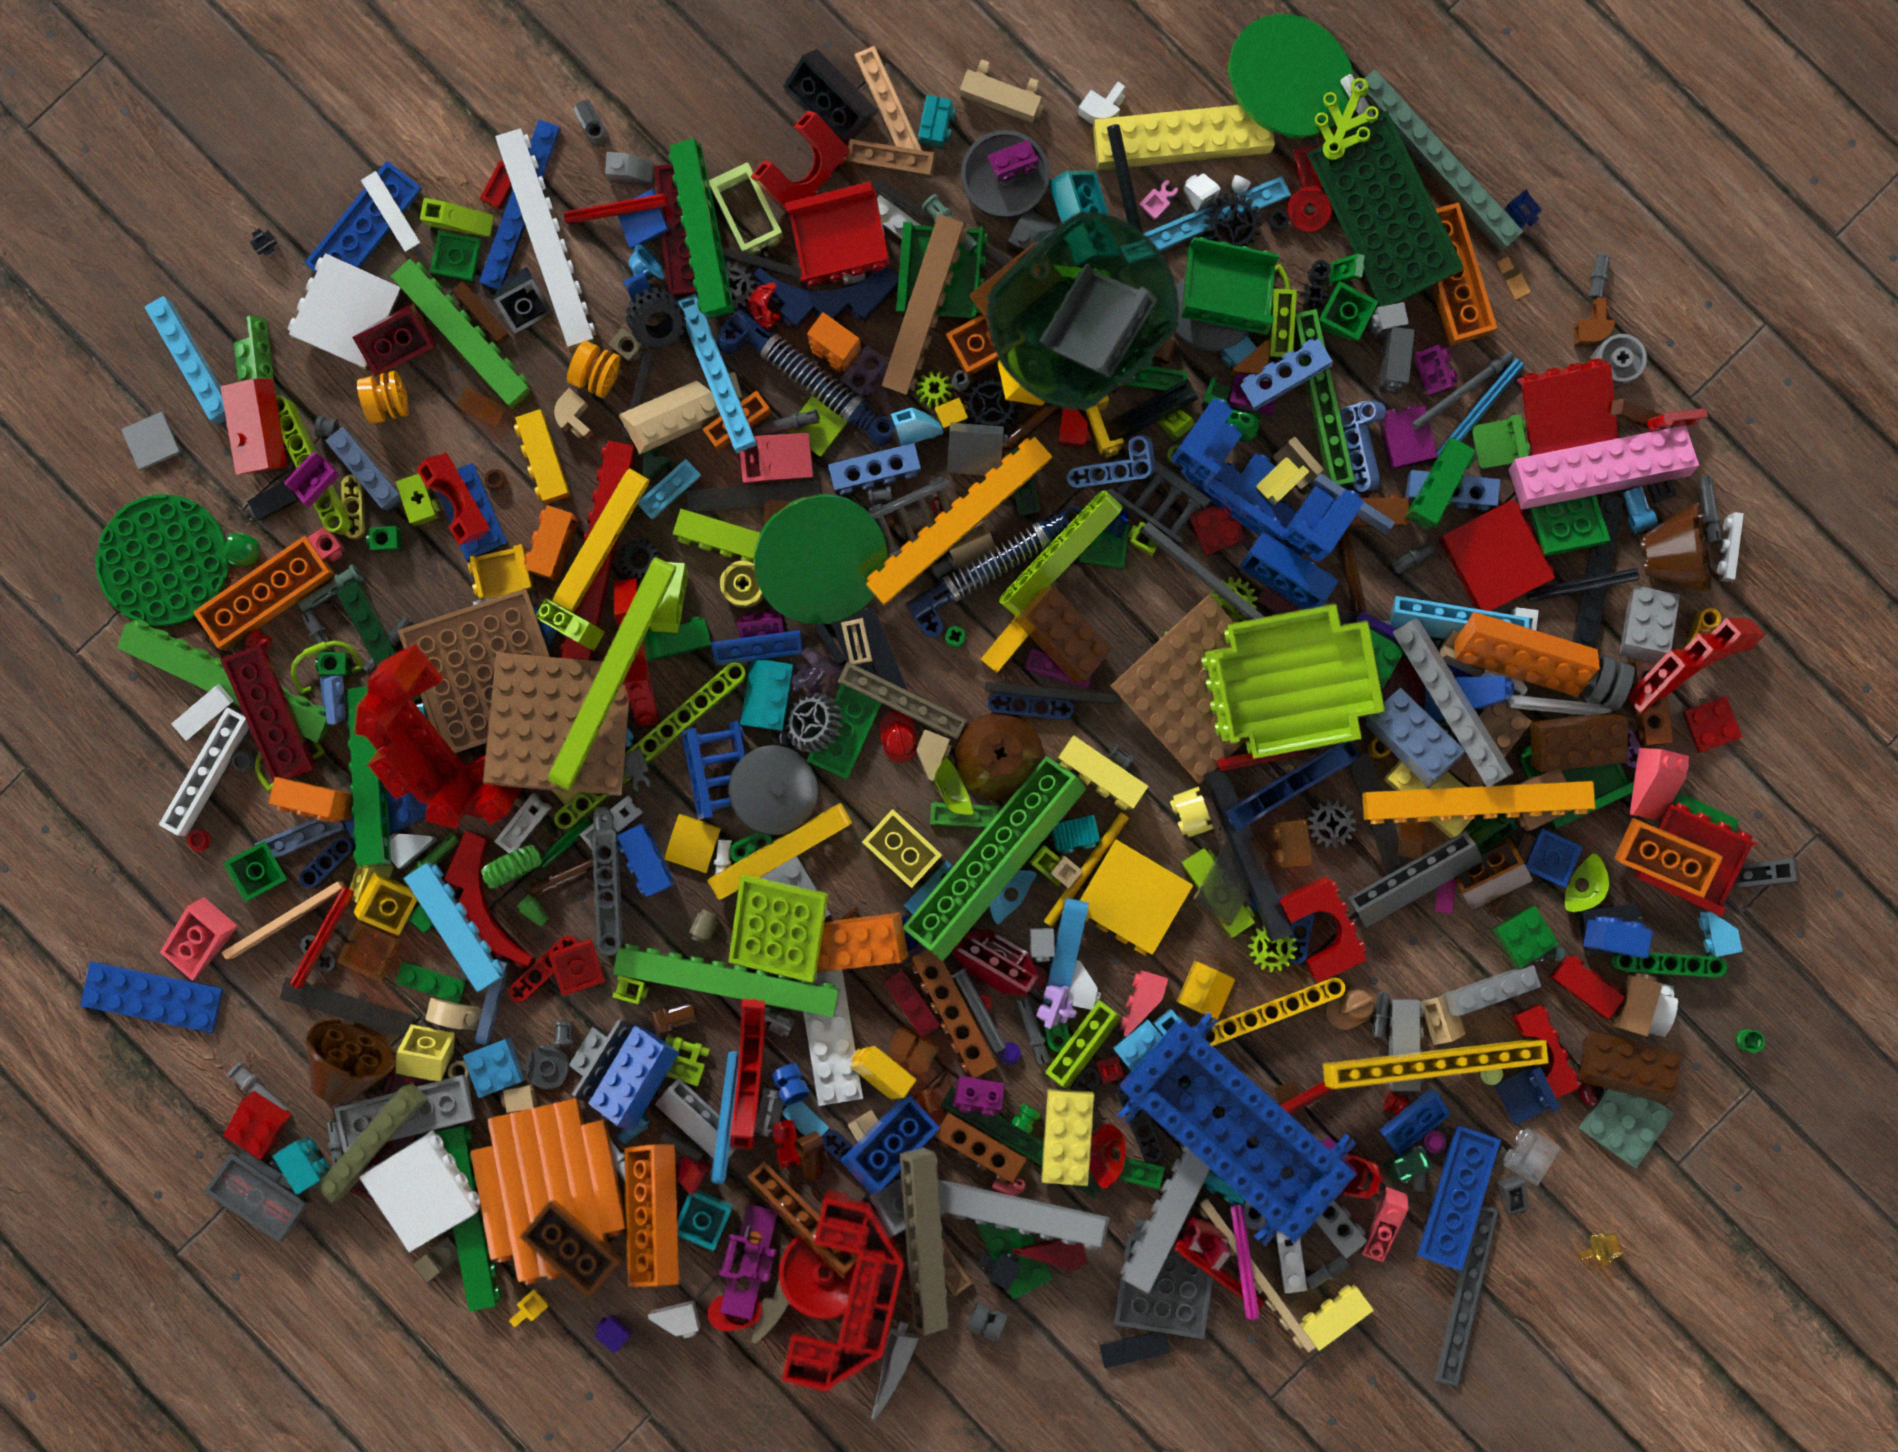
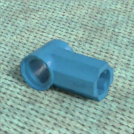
M1642 487L1622 493L1629 513L1628 523L1634 534L1658 526L1655 512L1649 508Z

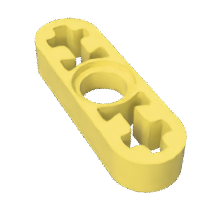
M347 475L341 482L342 505L348 517H359V520L354 519L355 526L359 527V530L355 531L354 535L348 531L345 536L358 540L365 533L364 487L354 475ZM352 480L358 484V486L354 487L353 489L354 494L356 496H359L358 498H347V495L352 496V490L349 487H347L348 484L352 483ZM352 501H356L359 504V509L355 513H349L347 509L348 504ZM350 519V522H351V527H350V528H352V527H353V521Z

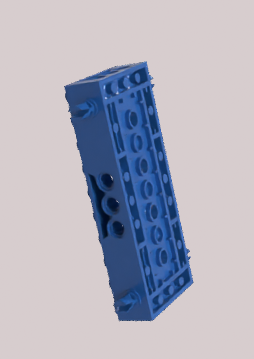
M1209 1012L1195 1027H1191L1179 1017L1120 1084L1121 1089L1130 1096L1131 1100L1117 1115L1122 1118L1128 1113L1125 1122L1129 1124L1139 1110L1144 1109L1266 1217L1268 1222L1254 1236L1258 1241L1264 1236L1261 1241L1264 1246L1267 1245L1278 1231L1284 1233L1291 1241L1296 1243L1356 1175L1343 1162V1157L1356 1143L1353 1140L1347 1143L1350 1137L1344 1134L1332 1149H1328L1206 1040L1205 1036L1219 1021L1214 1018L1207 1024L1212 1016ZM1183 1075L1190 1077L1191 1080L1190 1085L1185 1088L1178 1085V1079ZM1215 1106H1222L1225 1113L1222 1117L1215 1118L1212 1115V1110ZM1251 1136H1255L1259 1140L1255 1148H1249L1246 1145L1247 1139ZM1291 1167L1293 1170L1292 1176L1287 1179L1282 1178L1280 1175L1282 1168Z

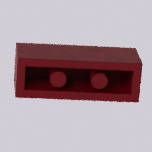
M903 969L883 982L921 1038L941 1026Z

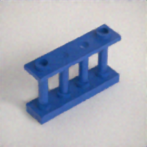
M738 721L729 723V730L699 735V733H696V728L681 732L698 820L712 817V812L715 809L731 807L729 798L712 801V799H709L708 790L711 787L729 784L731 775L708 779L705 777L703 768L707 765L735 761V764H737L745 756L742 744L743 729L739 726ZM731 739L733 752L706 757L700 754L699 746L703 743Z

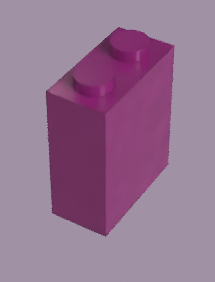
M1418 404L1404 407L1405 410L1399 412L1396 409L1387 410L1384 418L1378 421L1390 471L1430 462L1438 457L1429 422L1418 430H1414L1411 426L1412 422L1426 413L1425 406L1418 407Z

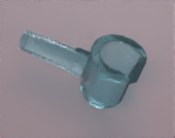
M1554 947L1552 954H1543L1535 959L1534 962L1551 959L1562 960L1565 957V948Z

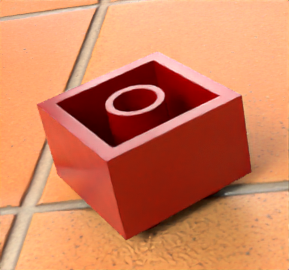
M253 1091L240 1102L223 1136L261 1160L274 1149L291 1114L256 1091Z

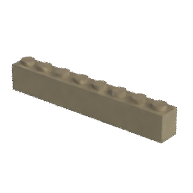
M920 1148L900 1154L913 1329L923 1335H928L947 1329L949 1314L946 1306L947 1290L944 1279V1247L941 1238L942 1224L940 1222L941 1205L938 1197L937 1158L934 1152Z

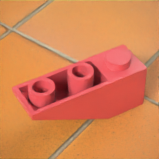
M1140 970V974H1135L1132 984L1135 987L1133 996L1129 995L1126 1008L1129 1009L1127 1017L1123 1016L1120 1024L1123 1036L1127 1037L1162 1001L1169 978Z
M1388 1187L1385 1188L1373 1217L1366 1239L1367 1242L1362 1251L1363 1256L1384 1262L1408 1211L1407 1194Z

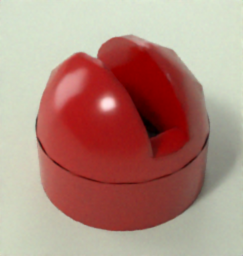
M938 496L930 502V510L937 515L944 511ZM935 501L938 502V506H939V508H940L941 511H938V510H937Z

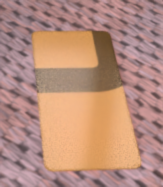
M1512 255L1497 262L1515 299L1531 292Z

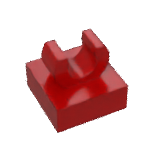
M1117 1055L1096 1061L1103 1084L1124 1077Z

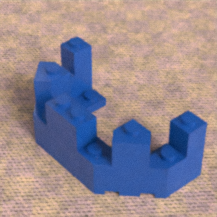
M1214 397L1171 460L1178 466L1181 464L1183 467L1182 474L1190 483L1195 482L1197 485L1196 489L1210 498L1212 504L1227 513L1229 512L1223 506L1229 507L1231 511L1230 516L1258 536L1263 531L1267 534H1272L1285 546L1292 547L1297 554L1302 556L1305 552L1311 554L1310 558L1312 560L1321 561L1330 554L1364 501L1360 499L1361 497L1358 493L1352 490L1348 491L1347 489L1340 493L1335 500L1330 496L1331 494L1328 490L1315 486L1309 492L1297 512L1292 510V506L1286 501H1278L1273 506L1256 489V485L1276 467L1270 463L1271 461L1268 457L1255 453L1241 473L1238 472L1237 467L1233 464L1224 462L1242 434L1239 433L1238 428L1233 424L1225 423L1233 411L1229 408V404L1222 399L1217 400Z

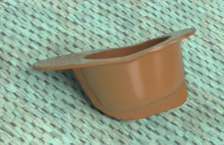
M1365 986L1350 988L1341 997L1328 1003L1326 1009L1328 1021L1338 1029L1347 1030L1370 1020L1373 1017L1372 1013H1375L1377 996L1371 989Z

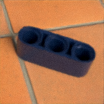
M338 837L301 871L299 883L304 888H318L354 855L356 845L353 839ZM343 841H346L349 846L345 853L340 850V845ZM329 856L332 860V866L327 869L324 866V860ZM311 872L316 876L313 884L308 882V875Z

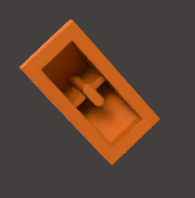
M1266 340L1234 367L1231 374L1233 376L1236 373L1255 374L1256 376L1263 372L1262 368L1268 365L1270 343Z

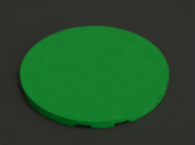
M1291 14L1264 16L1249 24L1240 33L1230 51L1228 77L1234 89L1233 94L1244 112L1264 129L1272 133L1275 131L1288 138L1303 139L1304 137L1321 135L1320 128L1315 124V117L1318 113L1327 114L1328 126L1332 129L1336 124L1329 108L1324 105L1323 97L1328 92L1335 93L1338 108L1343 116L1350 98L1341 84V79L1347 75H1353L1350 61L1339 42L1317 23ZM1328 97L1326 101L1332 103L1334 98ZM1323 117L1318 119L1319 123H1324L1326 121V119Z
M155 494L136 499L116 512L113 519L105 526L98 541L97 556H95V568L99 585L108 601L126 617L134 621L142 620L151 626L159 627L175 626L197 618L193 611L220 594L225 587L230 570V563L223 557V551L227 542L226 535L216 518L207 509L190 499L167 494Z
M819 494L818 496L807 498L802 497L787 504L788 506L775 513L762 529L755 546L754 570L762 594L779 613L801 623L819 624L822 622L823 624H829L852 616L874 597V594L866 586V583L869 582L867 577L875 570L880 572L886 567L884 563L887 561V547L879 525L862 506L841 496Z

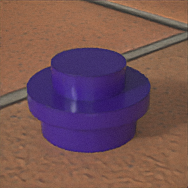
M1012 1042L1004 1043L1005 1049L998 1052L999 1059L1007 1065L1017 1063L1021 1056L1020 1048Z

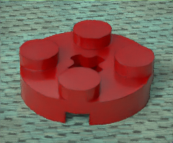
M1305 187L1291 196L1287 205V214L1293 227L1303 232H1313L1319 230L1328 222L1332 214V205L1327 195L1321 189ZM1307 203H1311V207H1315V212H1311V216H1307V212H1304V207H1307Z

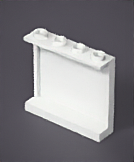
M325 253L324 257H320L316 263L315 270H317L315 277L310 278L307 283L306 290H308L305 299L301 298L298 303L297 310L299 313L296 319L292 318L289 323V335L291 338L304 341L349 361L366 371L369 365L352 337L392 314L402 292L401 287Z
M433 1130L425 1137L378 1165L367 1168L359 1176L408 1252L472 1216L481 1207L479 1195L471 1189L467 1177L459 1171L454 1157L448 1154L443 1146L442 1139Z

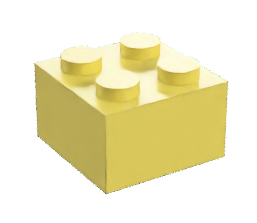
M410 1025L397 1051L396 1073L441 1082L454 1054L455 1033Z

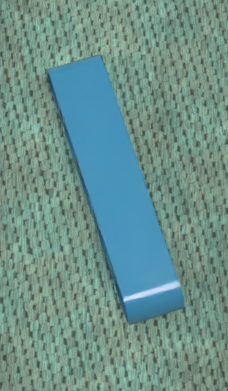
M1070 898L1065 900L1046 988L1050 985L1059 988L1071 986L1087 915L1088 902ZM1044 998L1043 1002L1045 1003H1053V1001L1047 998Z

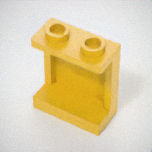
M1103 392L1086 398L1083 410L1100 457L1106 455V458H1110L1119 454L1118 451L1121 450L1124 440L1123 438L1114 441L1109 440L1099 412L1106 409L1109 402L1107 392Z
M515 545L513 549L482 556H470L471 562L468 563L470 575H474L476 584H473V591L475 597H479V599H494L525 588L528 591L535 590L532 573L526 570V565H524V559L527 554L524 545Z

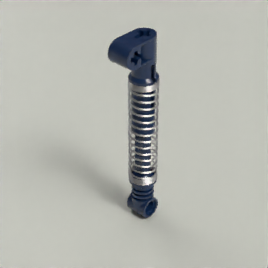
M741 309L737 310L721 327L717 346L722 353L733 354L745 341L758 350V354L767 361H773L772 365H778V370L782 368L784 370L783 374H790L789 378H795L794 382L799 381L801 383L800 387L804 385L807 387L806 391L812 387L814 390L811 395L819 392L817 400L822 396L825 397L822 402L823 404L829 400L828 408H831L833 404L836 405L834 412H837L840 408L842 411L839 417L843 416L844 421L849 424H858V427L862 428L864 432L867 431L870 440L875 445L884 446L889 443L895 430L894 422L890 418L878 416L876 412L873 414L872 409L868 411L869 407L864 399L860 398V396L854 397V392L848 393L849 388L843 389V383L837 385V379L832 380L831 374L826 376V370L821 371V366L815 367V362H810L809 357L804 358V353L798 354V349L793 350V345H787V340L782 341L780 335L760 326ZM731 332H735L733 338H730ZM878 429H882L886 433H881L878 431Z
M1070 506L1059 512L1058 517L1054 515V519L1049 518V522L1038 521L1036 524H1032L1033 534L1026 528L1029 534L1028 537L1025 538L1023 533L1020 532L1023 539L1018 541L1014 535L1016 544L1012 545L1008 539L1007 541L1011 547L1006 548L1004 543H1001L1004 551L1000 552L998 547L995 546L998 552L997 555L994 556L991 550H989L990 553L988 555L983 553V558L979 559L977 557L978 561L974 563L971 561L969 566L965 564V568L962 570L958 568L959 572L957 573L952 571V576L946 575L942 577L937 585L906 602L905 605L920 631L927 637L938 636L943 630V623L936 610L948 603H956L961 600V597L964 598L965 593L970 594V590L976 591L977 586L983 587L984 582L989 584V579L995 580L996 575L1001 576L1002 570L1007 573L1006 564L1009 568L1013 569V562L1016 565H1020L1019 558L1026 562V556L1032 558V552L1038 555V548L1044 551L1071 523L1067 518L1068 513L1074 511L1079 514L1082 508ZM946 589L949 591L946 595L936 601L934 600V596ZM932 612L934 613L935 617L929 620L932 623H937V626H935V632H932L931 630H926V627L928 626L927 622H924L923 624L919 623L920 619L931 614Z

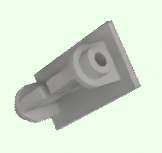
M765 1004L766 1023L767 1021L771 1022L768 1030L781 1037L783 1035L787 1037L796 1019L792 1018L787 1012L779 1011L771 1005Z
M764 1087L755 1131L760 1133V1135L774 1136L772 1128H774L773 1123L780 1121L783 1108L778 1090Z

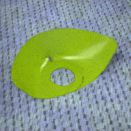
M944 758L935 772V783L945 804L955 814L973 815L972 804L963 781L954 765L947 758ZM940 787L942 788V790H943V792H944V794H945V797L943 796Z
M1597 854L1590 855L1576 869L1569 880L1565 894V909L1567 911L1579 912L1591 909L1600 904L1607 895L1609 877L1603 861ZM1585 878L1589 882L1587 891L1579 892L1575 888L1577 879Z

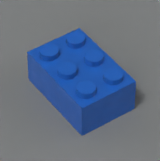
M640 824L617 836L619 840L616 842L621 854L627 856L629 861L626 862V865L631 874H636L639 881L636 885L641 895L645 894L646 897H653L676 885L647 825Z
M1596 916V920H1588L1583 946L1628 956L1647 958L1652 930L1645 929V924L1623 922L1621 919Z

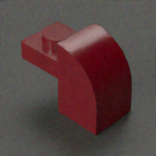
M1192 1217L1181 1233L1187 1247L1190 1250L1203 1253L1212 1269L1219 1271L1231 1254L1226 1246L1229 1241L1227 1236L1207 1221Z

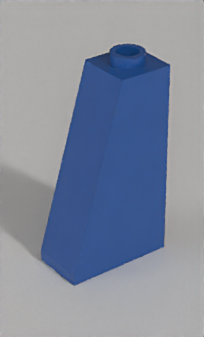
M1455 677L1475 711L1511 700V695L1514 694V682L1511 681V677ZM1425 686V712L1436 723L1446 721Z

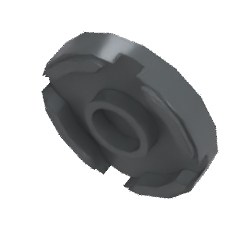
M543 1045L534 1049L528 1055L525 1062V1073L535 1087L542 1090H552L561 1086L567 1080L570 1073V1060L560 1047Z

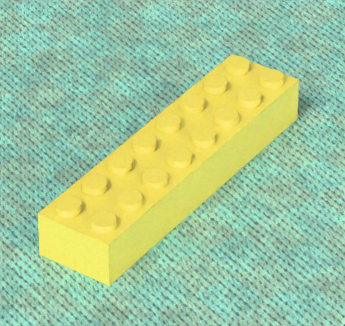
M1240 105L1094 119L1093 124L1097 170L1116 169L1107 127L1113 124L1120 125L1129 167L1267 154L1272 152L1275 145L1273 133L1254 122Z

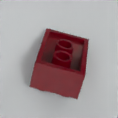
M415 303L394 312L352 337L375 377L433 348L437 342Z

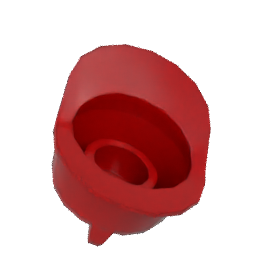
M896 710L887 712L881 718L879 724L884 752L890 760L897 763H905L916 755V748L918 746L913 720Z
M724 1294L716 1297L708 1308L710 1323L720 1331H733L751 1327L759 1321L762 1314V1304L758 1297L751 1320L720 1313Z

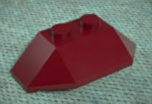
M991 930L968 931L952 950L961 966L968 968L966 972L1003 994L1027 995L1038 979L1037 971H1035L1029 953Z

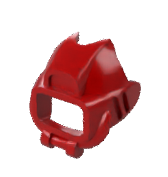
M773 282L758 286L747 302L748 310L753 315L754 320L760 326L765 327V329L772 327L781 318L779 312L771 313L767 308L769 298L777 288Z
M1350 1154L1348 1161L1358 1173L1340 1193L1357 1197L1361 1200L1371 1198L1374 1193L1379 1194V1186L1383 1181V1177L1380 1176L1378 1166L1372 1161H1366ZM1370 1170L1373 1173V1180L1369 1190L1363 1191Z

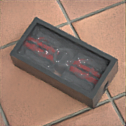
M230 1153L203 1192L277 1242L285 1241L311 1202L299 1194L296 1195L290 1188L283 1187L240 1159V1154Z

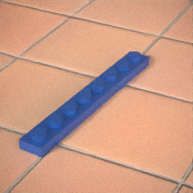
M538 119L530 141L531 147L528 148L530 156L535 155L539 167L535 169L537 177L542 176L543 178L558 138L560 127ZM512 190L479 281L481 285L499 290L506 280L525 228V222L514 190Z

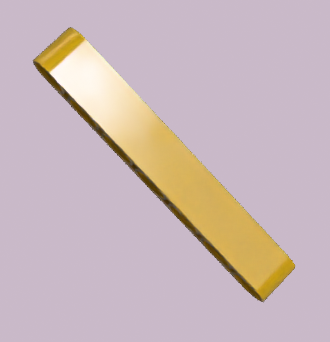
M630 468L626 471L553 597L554 603L572 613L577 609L644 494L650 481L648 478Z
M839 803L805 822L797 829L774 840L773 844H767L717 873L707 881L717 899H723L739 890L740 877L743 874L759 878L849 826L852 821L842 803Z
M1331 978L1219 1021L1210 1030L1214 1034V1040L1210 1044L1212 1046L1339 998L1345 992V984L1339 978ZM1331 982L1339 986V992L1336 995L1331 994L1328 990ZM1310 990L1316 991L1318 994V1000L1315 1003L1310 1002L1307 998ZM1289 998L1297 1001L1298 1006L1295 1011L1289 1010L1286 1006ZM1268 1006L1274 1007L1277 1011L1274 1019L1268 1018L1265 1014ZM1248 1014L1256 1018V1024L1253 1027H1248L1244 1022L1245 1016ZM1227 1022L1235 1026V1032L1232 1035H1227L1223 1030L1224 1024Z

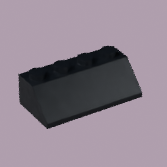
M818 49L802 55L783 86L806 111L817 113L846 146L849 144L850 139H855L869 125L878 112V109Z

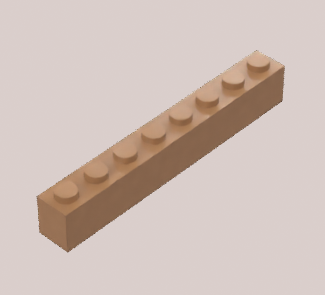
M938 214L882 383L883 387L906 395L916 388L918 379L915 376L917 370H921L925 358L922 355L924 349H928L932 336H929L931 328H935L939 315L936 313L938 307L944 304L946 293L943 292L946 284L950 285L954 273L951 272L953 263L958 262L961 253L958 247L960 241L964 242L968 232L964 222Z

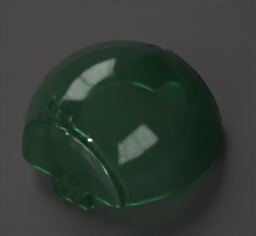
M1085 210L1067 218L1029 249L995 282L986 297L988 300L986 307L988 332L996 356L1004 369L1020 387L1031 395L1049 404L1069 409L1080 408L1083 411L1097 405L1115 387L1123 386L1124 384L1127 386L1136 379L1135 373L1141 369H1147L1154 362L1152 358L1156 355L1155 351L1174 334L1179 325L1177 321L1179 318V301L1175 280L1169 265L1156 245L1145 234L1126 221L1103 213H1086ZM1085 264H1088L1095 272L1135 289L1145 288L1157 299L1111 378L1049 351L1040 342L1043 332L1049 326L1055 312L1061 306L1067 292L1073 286Z

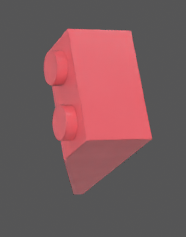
M1639 748L1630 814L1661 821L1669 803L1673 802L1686 779L1689 756L1663 749Z
M203 897L187 906L160 953L189 979L194 981L228 942L237 925L208 899Z

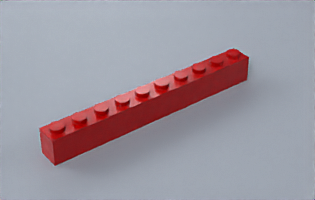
M608 441L607 446H603L601 459H604L603 465L597 471V481H599L598 489L593 491L592 502L595 503L593 511L590 510L587 523L590 526L589 531L584 534L583 545L624 474L629 468L633 470L637 451L633 445ZM618 539L579 606L573 612V614L598 628L601 622ZM566 636V640L561 642L560 653H562V658L593 660L594 651L568 636Z

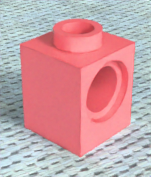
M324 526L308 537L321 558L327 562L338 560L342 557V552L347 550L337 535L326 530ZM328 540H332V548L325 551L324 544Z

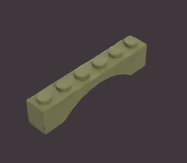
M413 1083L401 1087L316 1187L331 1202L345 1197L358 1182L359 1176L377 1152L419 1111L428 1098Z

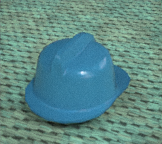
M637 244L634 253L629 259V266L633 271V276L644 272L647 280L655 276L664 279L661 264L655 254L646 246Z

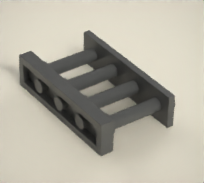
M1156 460L1155 471L1151 476L1153 479L1135 504H1132L1123 497L1135 480L1123 481L1116 492L1111 488L1107 491L1122 507L1146 524L1150 522L1176 545H1179L1182 541L1178 534L1194 511L1199 508L1205 509L1211 500ZM1141 462L1139 470L1145 471L1146 469L1148 471V465L1145 462ZM1164 482L1171 487L1170 493L1153 517H1151L1141 509L1158 485ZM1183 495L1188 499L1189 504L1171 530H1169L1159 522L1176 498Z
M935 478L930 481V485L886 505L878 504L869 509V514L876 519L887 544V560L893 555L897 557L901 554L902 551L900 549L905 544L899 546V544L895 543L884 515L896 510L908 537L907 542L911 541L913 543L919 536L916 535L904 506L916 501L926 525L929 528L932 527L935 521L924 497L937 492L945 513H948L953 507L945 490V487L951 485L947 478Z

